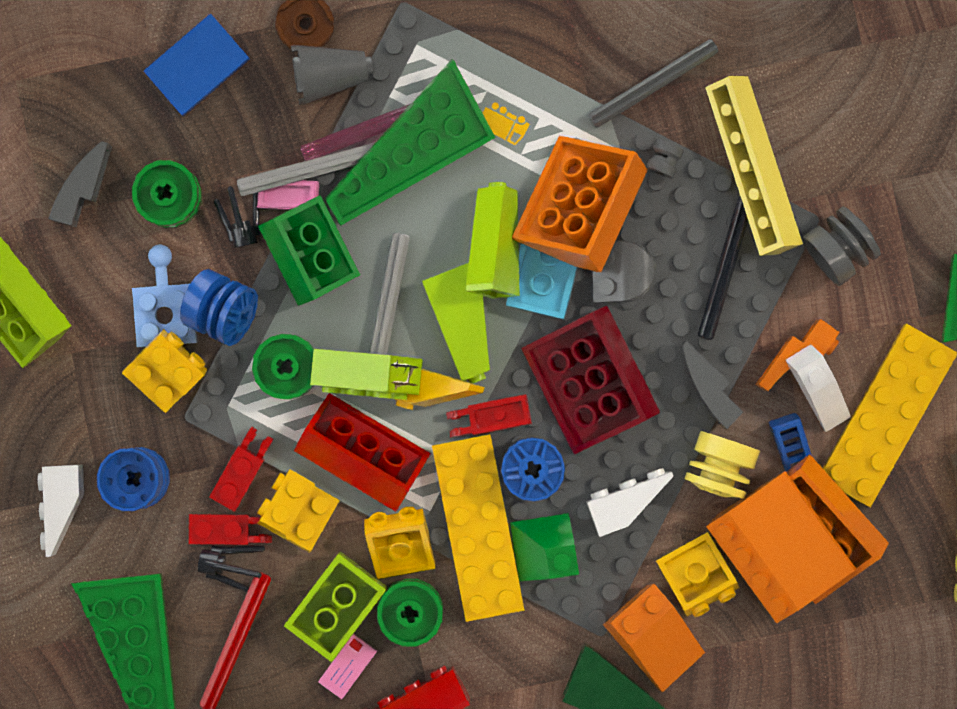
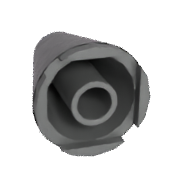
M291 45V52L297 51L298 57L292 59L297 93L303 92L304 98L298 99L299 105L313 102L368 81V75L373 74L371 56L365 57L364 51Z

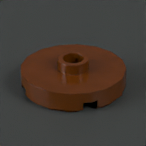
M286 0L277 12L275 28L280 40L289 49H291V45L324 47L330 41L334 32V17L330 7L324 0ZM306 19L311 22L308 29L300 27L302 20Z

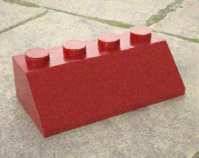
M328 393L294 449L296 453L395 512L431 454L331 393Z
M443 665L429 673L431 678L425 682L420 683L418 679L403 688L405 691L403 694L397 697L390 694L377 702L379 707L375 709H464L470 705V696L454 666L447 669Z

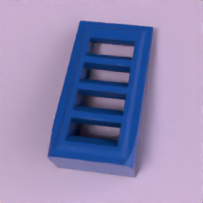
M797 413L768 422L784 471L787 472L791 469L790 464L801 461L809 454L812 456L801 419ZM792 427H795V429H792V430H789V431H786V432H783V433L780 434L781 431H784V430L790 429V428H792ZM795 437H798L799 439L798 441L786 445L783 444V441ZM802 448L803 452L787 457L786 453Z

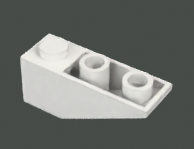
M83 465L42 467V473H38L39 491H43V502L39 504L40 520H44L45 532H41L40 545L41 549L45 550L46 557L56 555L84 496Z
M663 468L647 473L648 479L637 483L636 479L633 478L619 483L620 489L611 493L606 488L590 494L592 499L586 501L599 537L628 527L672 479L673 473L671 471L665 472Z

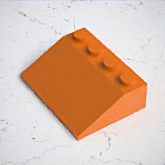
M559 135L512 235V239L575 267L601 273L648 169L634 151Z
M809 454L786 473L856 567L854 572L814 599L813 602L817 604L881 559L889 542Z
M786 471L745 496L744 499H740L718 513L706 526L776 623L799 611L856 570V567Z

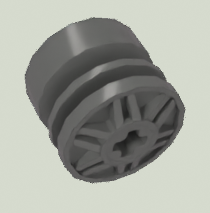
M844 206L836 211L837 218L831 215L826 219L831 230L830 233L818 225L802 237V242L813 260L837 286L843 285L856 275L852 260L862 267H866L869 265L867 256L875 260L881 255V251L868 227L860 218Z

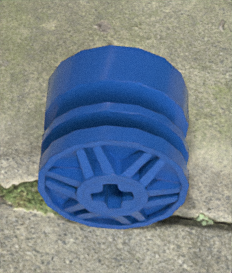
M211 269L201 271L188 286L180 308V319L183 325L202 334L208 333L210 338L232 346L238 343L250 328L258 306V295L256 290L237 281L231 282L230 278Z
M528 437L518 440L508 448L502 459L501 472L504 483L512 494L522 500L535 502L547 499L558 490L564 479L565 466L562 455L554 445L541 438ZM529 461H533L535 465H541V469L538 470L539 476L534 478L531 474H525Z
M145 447L124 448L110 453L100 464L97 473V488L102 499L111 507L121 511H136L158 503L166 494L170 484L169 469L165 460L156 451ZM135 473H141L140 483H133L132 480L135 478Z

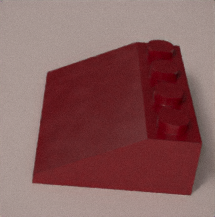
M607 305L521 348L574 455L660 413Z

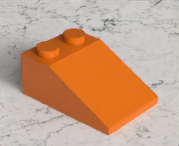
M655 584L646 585L603 624L661 693L705 654L675 607Z

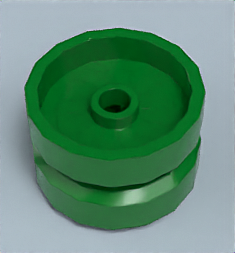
M157 160L146 165L137 174L132 186V200L137 212L147 221L163 228H178L189 223L198 214L202 204V188L197 177L182 164L171 160ZM167 190L173 193L170 199L164 198V193Z
M279 334L269 337L259 345L253 356L252 371L255 382L263 392L274 398L289 400L304 396L314 387V385H310L314 347L310 342L297 335ZM285 361L292 363L291 367L293 369L291 372H284L282 370V364Z
M404 578L394 582L384 592L377 609V620L384 635L390 641L406 647H416L428 642L437 634L443 619V603L438 591L430 583L419 578ZM412 606L413 610H417L416 615L412 617L406 615V607Z

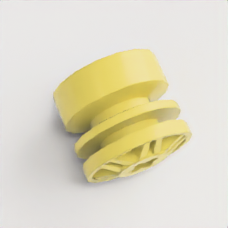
M700 431L694 450L706 456L704 462L690 461L689 465L702 470L700 476L686 472L684 479L693 483L698 489L725 498L744 499L746 492L734 488L736 481L749 485L750 480L738 473L740 468H755L760 450Z

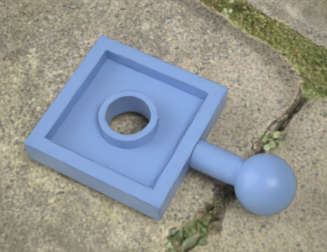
M155 245L149 250L148 259L155 267L156 286L132 288L137 347H146L163 329L168 333H175L183 341V344L197 343V331L183 325L180 319L182 300L190 284L168 285L167 265L171 262L172 253L165 245ZM161 307H168L173 313V318L168 324H163L157 319V311Z

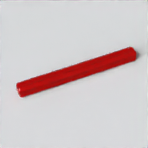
M260 572L262 574L260 578L254 577L201 698L200 707L203 709H216L271 582V577L263 572Z

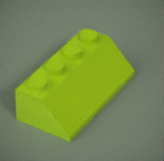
M0 237V341L20 366L24 368L56 343L72 325L48 297L46 291L31 276L28 269L11 251L9 245Z

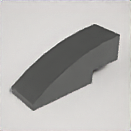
M101 141L73 169L54 202L49 220L77 228L84 200L95 203L97 201L112 149L109 143Z
M684 341L680 348L689 379L699 399L711 416L723 429H728L743 413L722 392L730 382L690 343Z

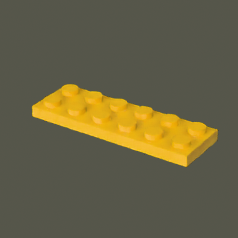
M907 323L903 325L823 466L825 472L846 495L870 508L957 356L956 351Z
M491 434L432 445L466 622L525 611Z

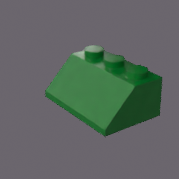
M321 195L258 226L298 306L313 301L360 276Z

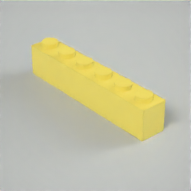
M728 76L705 87L759 255L781 254L802 245L803 242L749 77Z

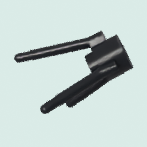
M229 186L228 194L236 223L231 226L219 199H214L218 214L226 228L229 242L233 241L234 248L258 243L256 236L261 235L258 227V192L253 194V223L251 226L250 220L242 221L234 189L232 186Z
M212 545L211 550L203 549L201 551L198 572L206 574V578L215 579L248 592V586L221 574L224 571L256 578H260L262 574L250 569L226 564V556H221V554L263 552L265 547H219Z

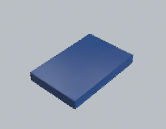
M210 13L147 67L144 72L184 117L247 63L250 58Z

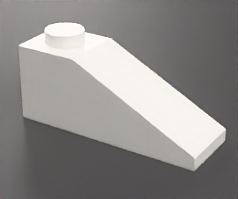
M809 345L786 359L789 368L825 432L851 417L837 381L819 351L812 345Z

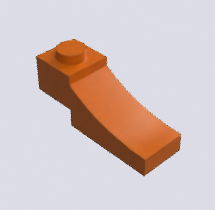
M817 319L801 341L794 336H790L755 385L765 392L769 391L777 380L790 369L786 359L809 345H812L823 356L825 353L829 356L839 343L836 337L840 332L822 319Z

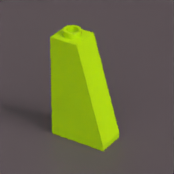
M491 182L489 187L478 188L467 272L466 291L492 299L520 296L519 242L512 239V235L518 225V190L507 187L505 182Z
M466 263L426 279L422 283L461 380H468L469 383L474 384L486 379L485 373L490 371L483 296L466 291L469 264Z

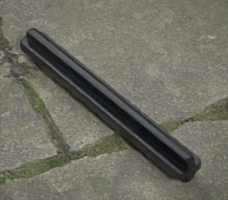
M741 196L737 199L699 327L698 336L703 339L712 340L714 338L748 224Z

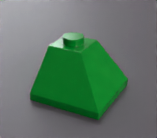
M569 513L510 522L519 581L545 580L579 575Z

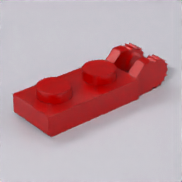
M526 394L468 405V408L446 412L448 420H457L469 416L471 423L469 427H458L449 431L450 438L471 434L475 436L532 425Z
M254 427L249 429L241 445L236 448L209 498L234 512L238 509L264 463V456L274 440L267 436L262 441L258 453L248 450V447L257 435V429Z
M189 514V544L248 545L249 543H271L272 536L268 534L249 535V525L258 524L261 518L250 517V514Z

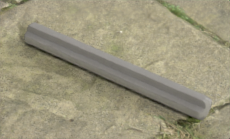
M376 142L240 178L237 180L239 193L241 196H246L355 166Z
M394 233L392 235L370 354L387 355L410 239L406 234Z

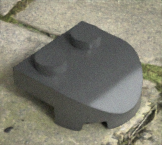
M615 241L602 272L593 271L594 302H630L641 299L650 287L654 285L656 280L657 268L653 256L637 243Z

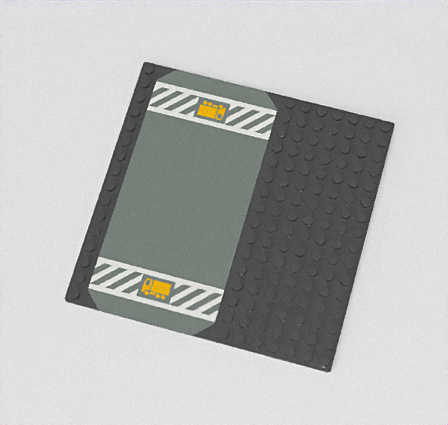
M403 2L398 6L371 58L373 74L368 75V81L358 84L320 157L377 142L451 59L455 61L496 138L341 226L325 198L354 166L309 178L307 181L319 182L318 196L321 195L360 276L313 301L298 306L270 251L252 286V289L256 290L258 295V306L250 328L238 343L232 346L222 343L185 414V419L187 422L235 447L241 445L249 429L254 427L257 429V435L253 442L250 443L248 450L257 454L262 441L267 436L273 438L274 440L264 456V462L285 473L289 469L315 483V486L368 516L376 512H384L386 515L396 514L404 507H414L416 510L423 509L429 530L431 548L452 560L454 558L432 445L491 434L514 558L515 552L510 522L569 513L579 575L545 580L519 581L521 595L598 636H604L607 629L603 624L618 611L685 481L686 472L689 473L692 468L689 465L690 461H695L699 454L694 448L700 431L710 433L716 422L699 399L689 379L680 345L684 341L690 343L730 382L722 390L729 397L803 254L805 246L802 244L781 254L760 256L748 221L714 338L707 340L699 337V327L737 199L740 197L733 172L622 114L596 128L591 123L589 114L603 106V104ZM559 135L634 151L645 166L655 153L653 148L656 140L669 142L684 150L681 159L676 161V172L673 179L661 176L650 170L647 171L616 241H626L641 245L655 260L657 268L655 283L641 299L630 302H594L593 271L578 267L565 320L506 306L508 297L492 299L483 296L490 371L485 373L486 379L474 383L485 387L483 393L427 407L414 405L413 410L396 406L397 400L331 393L431 453L396 512L294 451L305 428L328 393L322 392V386L314 385L309 392L298 398L289 400L274 398L263 392L255 382L252 371L253 356L260 344L269 337L279 334L297 335L310 342L314 349L369 353L391 239L394 233L406 234L410 239L387 355L422 359V369L461 380L422 281L469 263L478 188L489 187L491 182H505L507 187L518 190L519 223ZM789 201L802 239L804 235L818 225L819 218L817 215ZM607 305L660 413L574 455L521 348ZM285 361L282 364V370L284 372H291L293 369L291 367L292 363ZM527 395L532 425L475 436L471 434L450 438L449 431L458 427H469L471 423L469 416L457 420H448L446 412L468 408V405ZM528 437L541 438L554 445L562 455L565 466L564 479L558 490L547 499L535 502L522 500L512 494L505 485L501 472L502 459L508 448L518 440ZM529 461L525 474H531L535 478L539 476L538 470L541 469V465H535L533 461ZM663 468L665 472L671 471L673 473L672 479L628 527L599 537L586 501L592 499L590 494L606 488L611 493L620 489L619 483L633 478L636 479L637 483L648 479L647 473Z

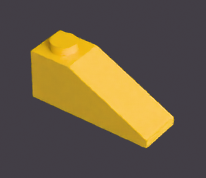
M421 369L419 395L407 394V400L395 399L397 400L396 406L413 410L414 405L427 407L481 394L484 392L485 387Z

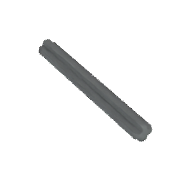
M712 39L707 40L589 114L591 123L596 128L600 127L718 53L716 44Z

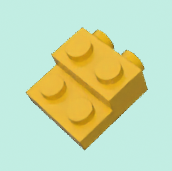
M163 329L122 371V374L166 413L205 375L207 369L204 367L205 362L194 352L190 354L182 346L183 341L175 333H168Z
M289 469L286 475L280 472L272 486L276 490L271 500L265 498L257 514L262 517L258 524L310 553L340 500L316 487L312 481Z
M404 507L396 514L386 515L384 512H376L368 519H364L365 537L377 579L435 569V559L423 509L416 510L414 507Z
M708 532L656 560L687 617L692 614L695 618L704 615L710 610L708 605L717 600L720 603L729 601L736 595L735 590L739 588L735 577Z

